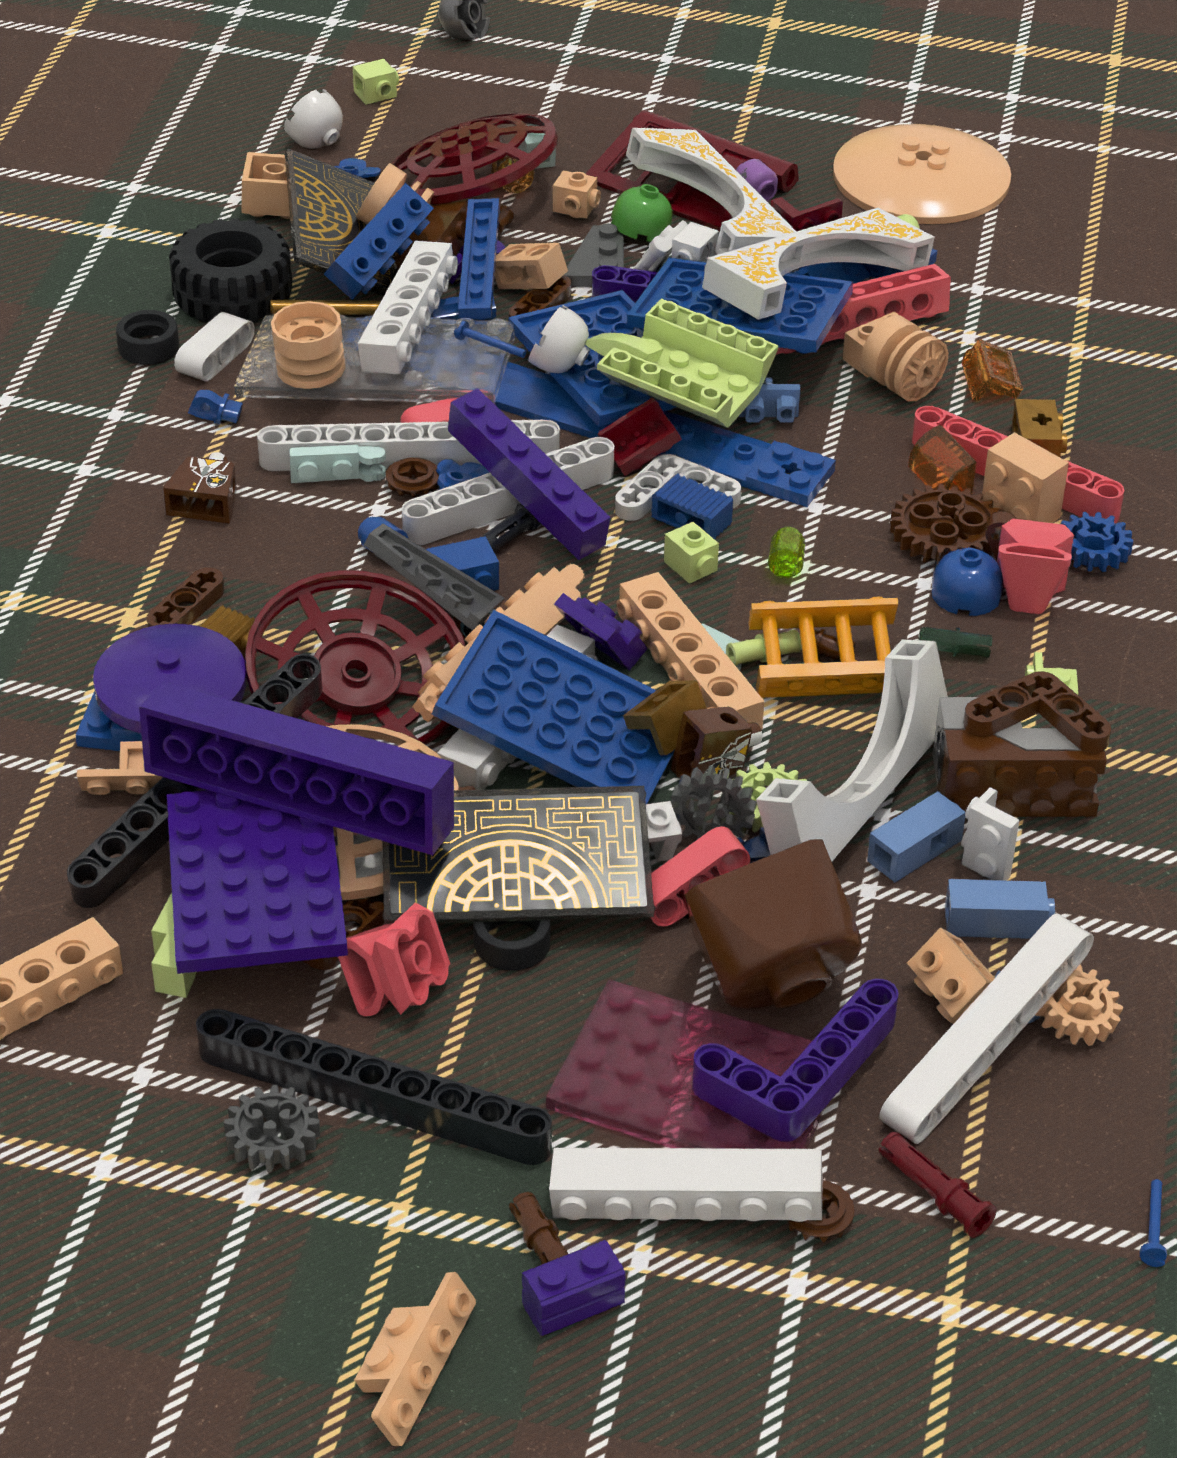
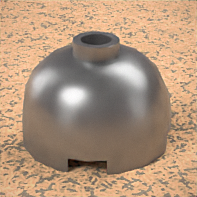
M441 0L438 18L445 32L459 40H474L476 37H484L490 22V17L485 18L484 4H488V0Z

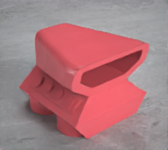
M1014 518L1002 525L997 563L1001 568L1003 588L1006 590L1011 610L1042 614L1053 595L1065 591L1068 569L1072 559L1071 550L1074 534L1065 525Z
M416 902L394 923L385 924L347 937L348 956L338 957L356 1010L361 1016L376 1015L389 1000L400 1015L410 1006L424 1004L428 998L429 987L441 986L445 983L450 965L433 911Z

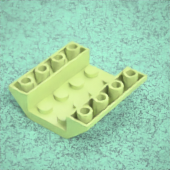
M660 299L645 316L642 336L643 339L664 348L660 359L655 362H649L627 351L613 347L597 364V370L610 380L728 428L759 394L778 351V345L766 341L762 337L736 329L732 325L711 319L702 313H696L681 307L672 301Z

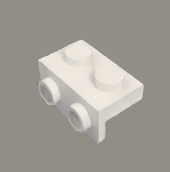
M990 787L980 798H973L965 813V818L968 819L967 830L961 841V846L964 847L962 865L991 880L1007 881L1011 877L1019 819L995 808L998 791Z

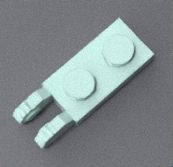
M337 445L289 449L291 483L359 478L366 482H372L374 480L381 481V479L386 477V468L381 464V462L386 460V451L383 447Z

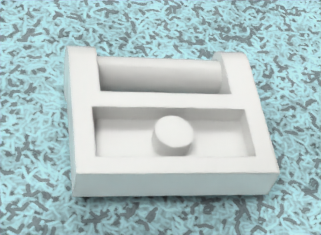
M682 220L675 228L668 225L659 236H656L650 242L649 248L642 255L636 266L630 268L654 272L672 253V239L688 224Z

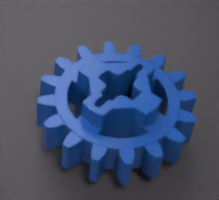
M1082 512V518L1072 514L1069 517V521H1061V524L1065 525L1074 534L1075 539H1073L1071 560H1074L1073 567L1077 568L1081 565H1086L1087 571L1090 572L1093 570V567H1099L1102 572H1106L1108 565L1118 569L1120 562L1127 563L1133 546V539H1131L1132 531L1125 530L1126 523L1124 522L1114 523L1115 517L1112 515L1107 519L1102 518L1101 512H1097L1095 517L1089 516L1087 512Z

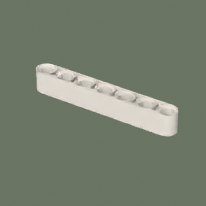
M595 437L546 453L582 490L607 482L614 476V444L607 438ZM487 473L405 502L402 505V529L407 533L411 541L418 545H425L515 513V508L520 502L491 473Z
M1060 914L1052 915L889 1095L881 1108L879 1119L914 1144L921 1143L1081 964L1093 945V934Z

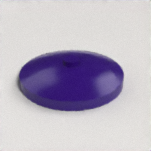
M188 624L151 626L120 638L101 655L93 674L95 697L100 709L109 719L128 730L141 733L139 706L164 681L240 702L247 685L246 665L242 653L237 646L218 632Z

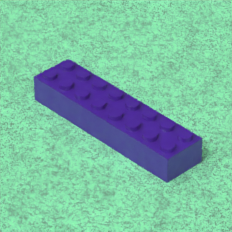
M165 681L139 706L144 772L430 855L436 852L454 829V762Z

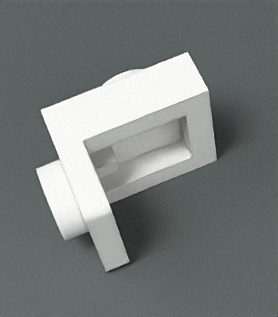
M671 801L639 805L642 841L644 843L651 842L657 862L670 860L673 858L678 843L682 840L681 826L676 818Z

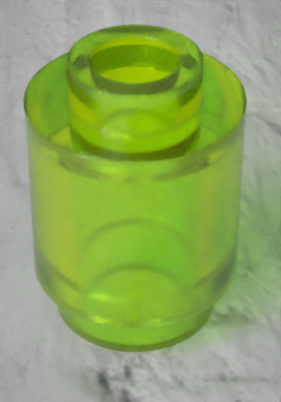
M792 527L781 528L771 538L768 566L779 577H794L803 569L806 543L804 537L797 529Z

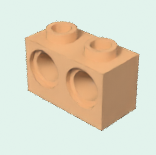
M559 243L509 244L496 255L495 280L498 289H548L568 272Z

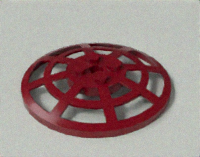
M512 113L487 116L441 130L409 147L391 164L402 171L408 168L412 174L418 176L413 184L416 181L421 183L417 192L420 196L426 190L421 188L429 177H446L462 173L463 183L430 188L434 191L430 204L454 202L490 192L531 172L553 153L557 146L558 135L554 124L548 118L540 115ZM501 124H514V125H515L514 127H506V128H498V127H497L498 125H501ZM526 124H533L539 126H526ZM527 133H545L542 141L530 153L517 148L525 140ZM516 134L509 143H503L501 135ZM432 155L433 161L428 166L422 167L416 163ZM506 155L518 160L495 173L479 179L475 178V169L491 164Z
M338 570L319 573L298 580L282 589L265 604L256 616L248 634L245 651L246 679L251 695L259 688L256 676L257 651L278 660L279 670L289 659L299 654L294 652L300 641L309 633L315 631L323 643L314 655L321 665L323 686L322 694L315 702L322 700L328 706L338 711L334 725H350L353 714L373 713L383 724L382 728L403 733L425 745L435 740L450 726L449 723L441 720L431 731L417 739L406 726L410 725L420 716V713L416 712L412 707L405 715L397 719L387 707L396 694L420 697L417 692L427 682L423 675L433 666L426 648L443 637L449 644L450 649L459 642L464 647L466 646L461 632L449 614L436 601L418 588L384 574L361 570ZM339 588L371 590L366 610L342 608L321 613L312 594ZM385 594L396 597L415 607L428 617L434 626L416 636L399 621L381 614ZM296 601L300 603L308 620L302 622L292 631L283 647L262 638L266 628L280 612ZM341 621L363 622L360 633H343L336 636L328 624ZM377 626L394 633L406 644L392 650L385 642L374 637ZM416 656L421 668L422 683L400 680V663ZM355 668L362 670L365 676L353 678L346 671ZM308 709L300 716L305 721L323 726L333 725L318 718Z

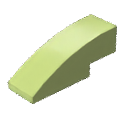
M171 893L151 930L155 953L151 963L155 992L187 998L196 972L177 974Z

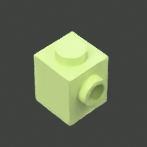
M385 59L353 66L354 92L365 105L397 97L396 85L399 84L398 73Z
M691 522L665 534L664 562L689 584L717 571L719 543L697 524Z

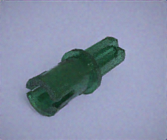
M922 627L919 631L918 640L936 641L938 651L951 652V655L955 657L957 653L985 658L990 657L991 649L989 647L977 646V644L992 646V635L960 632V628L957 627L955 631Z

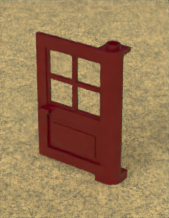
M647 110L641 111L633 118L628 127L585 173L586 175L597 177V186L618 194H622L625 190L632 187L642 186L653 172L645 170L634 182L612 174L611 171L626 156L632 128L696 130L735 170L745 161L759 159L776 173L778 178L777 190L789 192L799 180L798 166L795 163ZM678 181L668 194L659 191L668 199L673 214L720 231L722 222L733 218L727 209L715 199L681 181Z

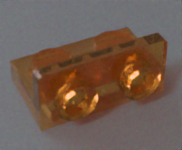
M978 339L972 349H968L965 352L962 366L973 400L979 402L988 388L997 395L1002 396L1005 394L1017 399L1023 387L1011 351Z

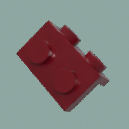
M650 398L598 432L599 437L607 438L613 442L614 462L624 476L640 469L646 462L660 453L669 450L674 444L682 440L655 398Z

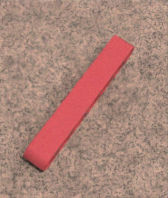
M923 406L915 412L912 443L915 447L982 476H985L988 449L1008 437L938 407ZM1069 462L1062 509L1082 517V512H1087L1092 517H1095L1097 512H1101L1102 518L1107 519L1112 515L1115 517L1114 523H1117L1120 519L1124 497V487L1122 484Z

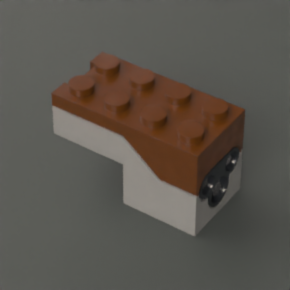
M978 697L939 698L932 753L938 792L956 803L963 811L966 812L973 798H980L991 787L998 791L995 808L1013 817H1097L1099 799L1096 788L1099 774H1105L1107 763L1105 751L1099 753L1082 751L1056 728H1022L1021 722L986 737L972 735L964 728V712L967 703ZM1015 701L1003 702L1005 705L1018 707V703Z

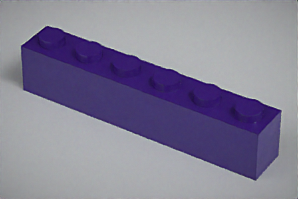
M478 388L450 403L448 432L578 560L606 545L611 517Z

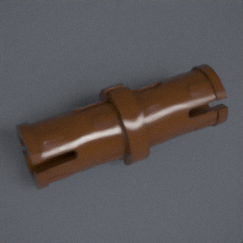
M524 1192L514 1197V1203L509 1204V1210L524 1233L523 1240L530 1250H534L541 1264L567 1255L568 1252L558 1237L559 1229L553 1220H548L536 1196L532 1192Z

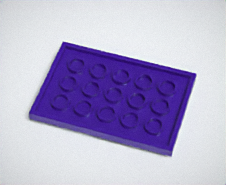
M209 790L167 794L177 974L348 956L333 826Z

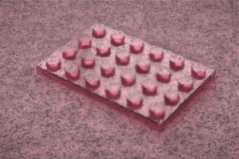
M610 979L605 985L546 1096V1109L669 1148L807 1149L824 1111L823 1109L797 1139L781 1142L772 1139L700 1099L692 1089L694 1053L702 1045L709 1043L723 1045L781 1077L812 1040Z

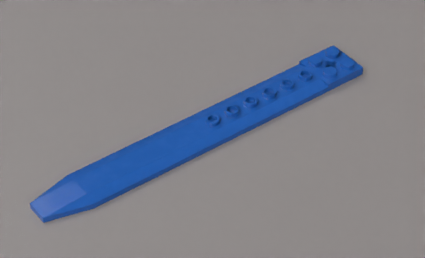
M360 326L344 341L345 350L359 357L358 342L366 327ZM421 335L419 344H415L411 359L405 363L400 374H391L457 396H463L478 388L481 392L488 394L494 404L501 410L532 420H551L557 423L560 429L588 438L599 437L598 432L607 427H598L551 375ZM663 411L682 440L659 455H676L733 478L742 487L808 507L835 471L836 460L822 456L819 453L809 452L777 441L770 444Z

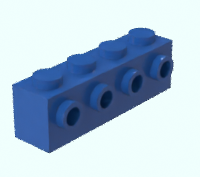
M405 183L336 258L324 275L352 300L360 291L366 295L378 281L374 278L375 274L379 271L384 275L394 264L395 260L392 258V255L397 252L401 256L413 241L409 236L413 232L419 236L428 226L430 221L426 217L434 208Z

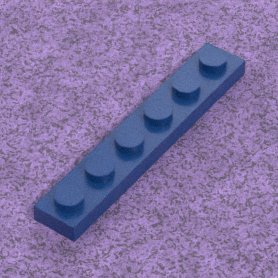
M499 198L468 199L458 304L459 319L481 320L492 317L500 214Z

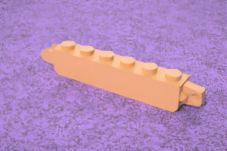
M571 563L560 572L555 567L544 576L538 572L524 586L527 590L525 593L520 589L517 590L505 602L504 605L507 609L504 611L501 607H498L496 611L547 636L556 625H559L565 619L554 603L563 593L574 601L578 597L581 598L580 592L576 587L583 581L585 574L581 567ZM481 624L464 639L468 643L465 647L459 642L446 654L444 659L447 663L445 665L437 661L423 675L427 682L417 692L420 697L412 707L422 715L425 721L430 722L437 718L431 715L434 706L482 630L483 626Z

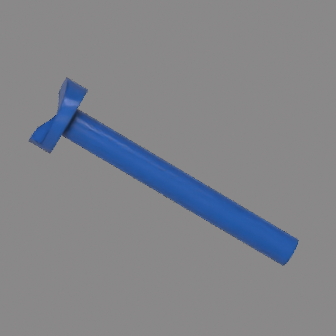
M462 321L458 329L454 330V336L458 340L462 341L467 336L522 358L526 355V350L469 329L467 321Z
M1158 1179L1151 1182L1148 1243L1140 1248L1141 1260L1152 1267L1163 1266L1167 1258V1250L1160 1244L1162 1182Z

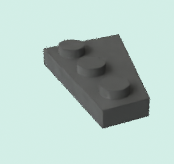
M607 223L591 227L568 264V272L564 274L570 278L571 286L592 287V271L598 266L624 267L623 234L617 230L616 225Z

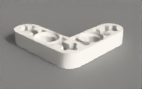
M663 454L654 458L616 494L615 513L619 518L627 521H634L644 517L652 509V495L677 473L681 477L685 476L686 479L702 481L704 487L708 486L709 489L714 488L715 491L719 490L727 496L731 495L733 498V509L740 504L741 485L733 478L676 455ZM643 486H654V487H657V488H652V489H650V488H643Z

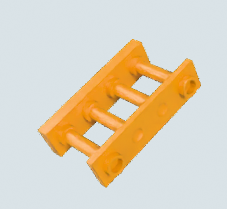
M872 597L870 599L764 601L761 603H751L748 622L749 630H763L767 665H759L756 681L757 693L761 698L882 693L885 658L891 652L887 625L894 624L898 608V598ZM872 625L877 661L855 660L850 626ZM814 627H836L841 662H819ZM799 628L804 664L782 663L778 629Z

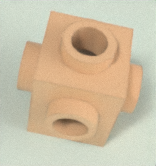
M563 170L553 184V212L567 214L573 218L587 219L593 208H597L599 205L601 192L597 190V177L586 175L583 172Z

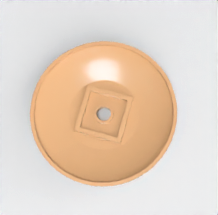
M899 124L872 129L847 141L835 156L833 177L841 193L855 205L866 211L879 207L896 217L903 214L911 215L916 218L918 224H946L978 217L998 206L1008 194L1011 170L1008 162L997 149L976 136L936 125Z

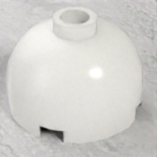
M322 89L323 93L314 90L302 97L291 109L294 113L291 122L286 118L284 124L285 132L302 147L315 149L332 145L340 136L343 122L342 110L335 99L324 89Z
M564 305L562 308L559 307L541 332L543 336L539 345L535 343L528 361L549 373L569 371L575 364L581 366L591 351L585 345L586 340L589 339L588 326L571 309Z

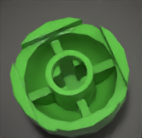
M650 184L632 187L625 190L617 198L611 215V224L616 225L617 230L628 237L637 239L638 234L648 236L646 241L651 242L668 225L671 226L672 207L668 199L659 192L657 187Z

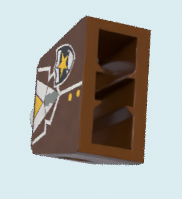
M219 452L211 453L208 458L192 456L186 458L163 487L166 515L230 524L237 492L235 465Z
M729 706L685 711L681 720L671 770L679 779H681L683 774L691 778L694 768L698 767L703 774H706L709 765H713L717 774H722L723 770L728 768L730 769L729 776H731L738 770L743 769L748 748L761 743L762 730L756 722L748 723L734 708Z

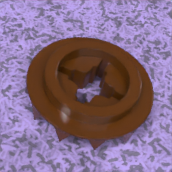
M406 458L396 461L386 470V482H388L389 490L397 491L399 496L411 494L414 497L415 494L426 495L429 490L437 489L439 474L436 471L437 466L429 460ZM412 474H415V478H416V479H414V480H411V479H410V478H412Z
M823 1180L822 1210H826V1218L822 1217V1220H806L802 1222L787 1220L790 1231L801 1232L805 1241L810 1236L820 1237L823 1243L830 1236L841 1238L844 1230L847 1227H852L854 1204L850 1195L837 1184Z

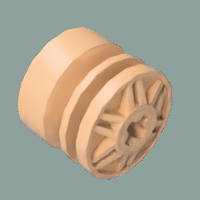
M389 163L371 188L356 218L367 225L404 185L407 174ZM416 181L411 188L417 193L421 183ZM427 188L421 197L430 204L434 191Z
M297 302L283 307L274 315L271 321L276 368L278 377L284 383L295 388L312 389L334 383L342 376L346 366L342 343L340 314L332 306L322 302Z
M892 315L882 320L866 339L861 352L860 365L863 373L881 385L887 386L888 389L906 401H918L928 395L942 378L947 366L949 352L947 345L940 339L932 336L927 331H922L921 328L903 316Z

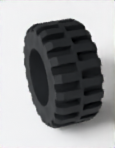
M231 218L230 221L218 219L213 220V223L209 224L204 222L197 225L194 230L190 228L185 231L182 237L179 236L170 250L169 262L175 302L190 317L196 316L198 321L207 323L219 313L225 312L255 323L258 322L259 318L263 317L266 319L272 316L270 312L271 300H288L292 293L290 247L277 230L273 231L270 226L264 223L259 225L254 220L240 221V218Z

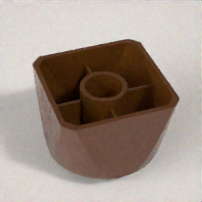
M810 839L698 884L685 894L693 937L724 1001L736 1008L755 1009L774 1005L776 1008H788L805 1003L825 992L831 986L832 979L855 961L862 948L859 930L823 839Z

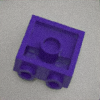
M563 593L554 603L575 632L595 639V647L628 671L631 670L648 649L640 639L642 634L640 629L626 619L623 623L614 618L616 616L614 611L601 601L596 605L585 597L583 599L578 597L574 601Z

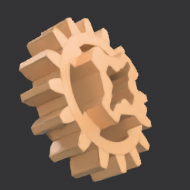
M1080 964L1035 1016H1044L1045 1020L1041 1025L1043 1028L1053 1026L1057 1029L1055 1032L1056 1038L1060 1039L1066 1034L1070 1036V1041L1074 1045L1077 1044L1080 1038H1083L1088 1046H1092L1096 1038L1102 1042L1106 1041L1109 1034H1113L1121 1020L1119 1015L1123 1010V1006L1116 1003L1120 995L1118 992L1108 991L1107 988L1110 984L1108 979L1099 981L1096 979V970L1092 969L1087 974L1083 972Z

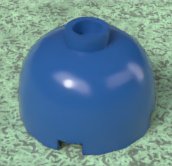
M961 548L951 551L938 562L932 577V598L938 606L950 613L957 614L958 609L970 610L969 616L989 613L998 607L1003 593L1001 568L991 555L982 550Z

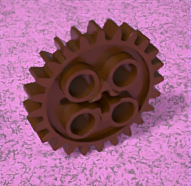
M939 484L938 490H934L929 485H926L925 492L914 488L912 496L903 494L902 501L895 502V509L891 511L890 533H894V542H901V550L911 549V557L919 554L923 555L924 563L932 558L936 559L937 565L946 554L961 548H975L992 556V550L986 539L985 531L988 518L993 513L1000 512L1001 509L993 508V500L983 501V493L974 496L970 495L971 488L961 492L958 491L957 485H953L951 490H946L943 484Z

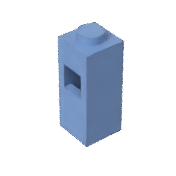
M937 791L870 833L867 861L895 883L962 841L966 812Z
M948 879L945 900L946 929L957 937L1031 939L1040 927L1055 914L1054 898H1048L1046 882Z

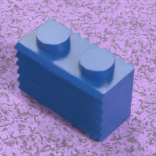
M679 473L675 474L652 495L651 517L675 528H680L694 522L715 539L716 536H719L720 532L723 533L724 528L727 529V526L731 525L733 513V498L731 495L727 496L719 490L715 491L714 488L704 487L702 483L698 484L696 480L686 479L685 476L681 477Z

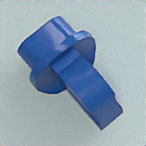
M199 390L195 394L188 413L213 421L216 424H221L223 420L237 423L243 403L230 400V394L227 393L221 397L210 390Z

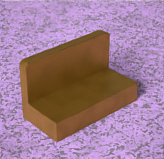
M697 680L668 681L624 714L623 718L627 729H650L658 753L660 755H668L676 747L683 712L707 709Z

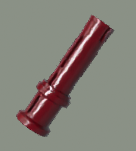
M897 1131L888 1134L881 1142L883 1147L878 1149L879 1154L892 1162L907 1177L935 1199L937 1210L944 1215L950 1214L964 1226V1232L971 1238L981 1235L988 1229L997 1213L995 1205L990 1201L983 1202L970 1191L969 1184L962 1178H951L930 1159L909 1144Z

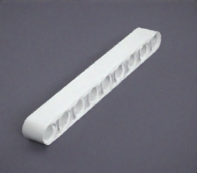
M511 420L545 454L560 449V428L557 423L551 420ZM448 422L272 425L262 428L257 434L259 463L263 469L268 471H290L289 449L337 445L383 447L386 451V460L381 462V464L386 469L394 462L406 458L426 459L433 462L436 466L445 459H452L461 466L467 462L481 464L448 432Z

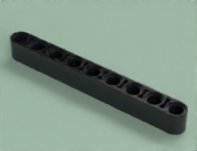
M310 654L295 655L243 703L298 718L322 694L320 662ZM164 777L159 780L69 865L67 878L73 901L83 908H93L102 904L169 840L167 794L205 791L206 789ZM142 828H150L146 831H138ZM122 854V855L119 856V857L110 858V856H112V855ZM88 880H92V881H93V882L90 883V884H86V885L81 884V883H83L84 881H88Z
M208 1010L203 1012L196 1021L200 1057L209 1065L285 1089L292 1087L295 1088V1092L523 1164H541L551 1155L552 1120L550 1114L540 1107L227 1010Z

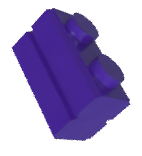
M603 1240L588 1246L584 1250L580 1249L522 1272V1303L541 1336H544L625 1303L624 1286L626 1273L609 1243Z

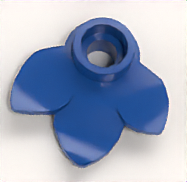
M346 158L340 161L339 166H328L361 180L367 177L378 176L381 173L379 167H366V162L358 158Z
M452 459L442 460L436 468L439 474L437 480L438 490L490 472L479 463L467 462L461 466Z

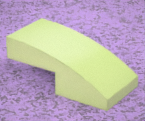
M602 333L587 339L585 343L587 347L602 356H605L615 347L649 362L658 361L664 349L643 338L623 333Z

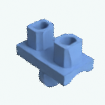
M766 377L759 394L739 417H745L747 422H760L764 417H777L780 422H793L799 413L800 384H773L772 377Z

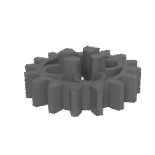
M709 765L706 774H703L698 767L693 769L691 778L683 774L679 785H675L671 796V804L680 825H685L683 835L687 837L694 833L697 835V839H699L716 827H727L734 835L743 839L747 828L752 827L755 817L754 812L757 801L751 799L752 787H741L743 782L742 776H738L735 779L729 778L730 769L725 768L722 774H717L713 765ZM720 790L722 794L720 801L717 803L712 822L707 823L704 819L706 812L709 810L714 791Z
M272 1085L270 1093H263L257 1087L254 1089L255 1097L250 1099L242 1094L239 1096L240 1107L229 1106V1118L224 1119L227 1149L234 1150L237 1162L248 1158L249 1169L254 1170L260 1163H264L267 1172H272L274 1164L281 1163L287 1170L290 1169V1159L295 1158L303 1162L306 1160L305 1149H316V1137L320 1136L317 1107L309 1106V1096L306 1094L296 1099L295 1088L290 1087L285 1093H279L278 1086Z

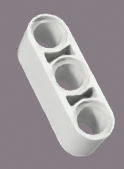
M225 312L219 313L179 348L175 357V369L177 372L203 381L211 380L250 345L255 331L253 322Z

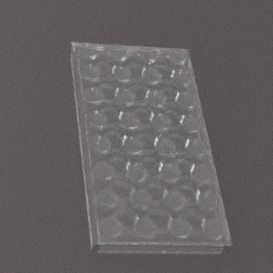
M265 315L234 385L236 397L435 402L445 399H457L478 388L495 404L510 353L467 336L462 341L458 340L454 336V330L458 329L462 321H467L469 329L513 345L515 329L510 321L499 318L492 320H473L471 318L453 320L430 317L429 325L425 326L421 333L419 344H415L412 350L410 361L405 363L400 374L361 371L358 342L373 316L359 318L340 315L346 368L342 376L334 383L320 388L304 389L290 386L278 377L271 321L274 315Z

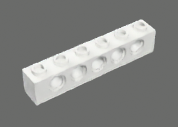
M414 242L358 342L361 371L400 374L405 363L410 361L415 344H419L424 327L429 325L432 312L438 308L440 297L443 292L447 291L452 275H455L457 272L458 261L457 257L453 256L452 243Z

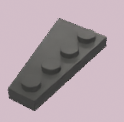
M381 524L370 532L364 543V546L371 550L376 557L385 561L472 631L479 624L482 625L493 610L502 605L505 599L385 524Z

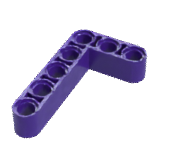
M875 978L865 982L781 1077L723 1045L715 1043L702 1045L694 1053L692 1089L695 1095L772 1139L781 1142L797 1139L891 1032L896 1019L898 989L893 983L885 979Z

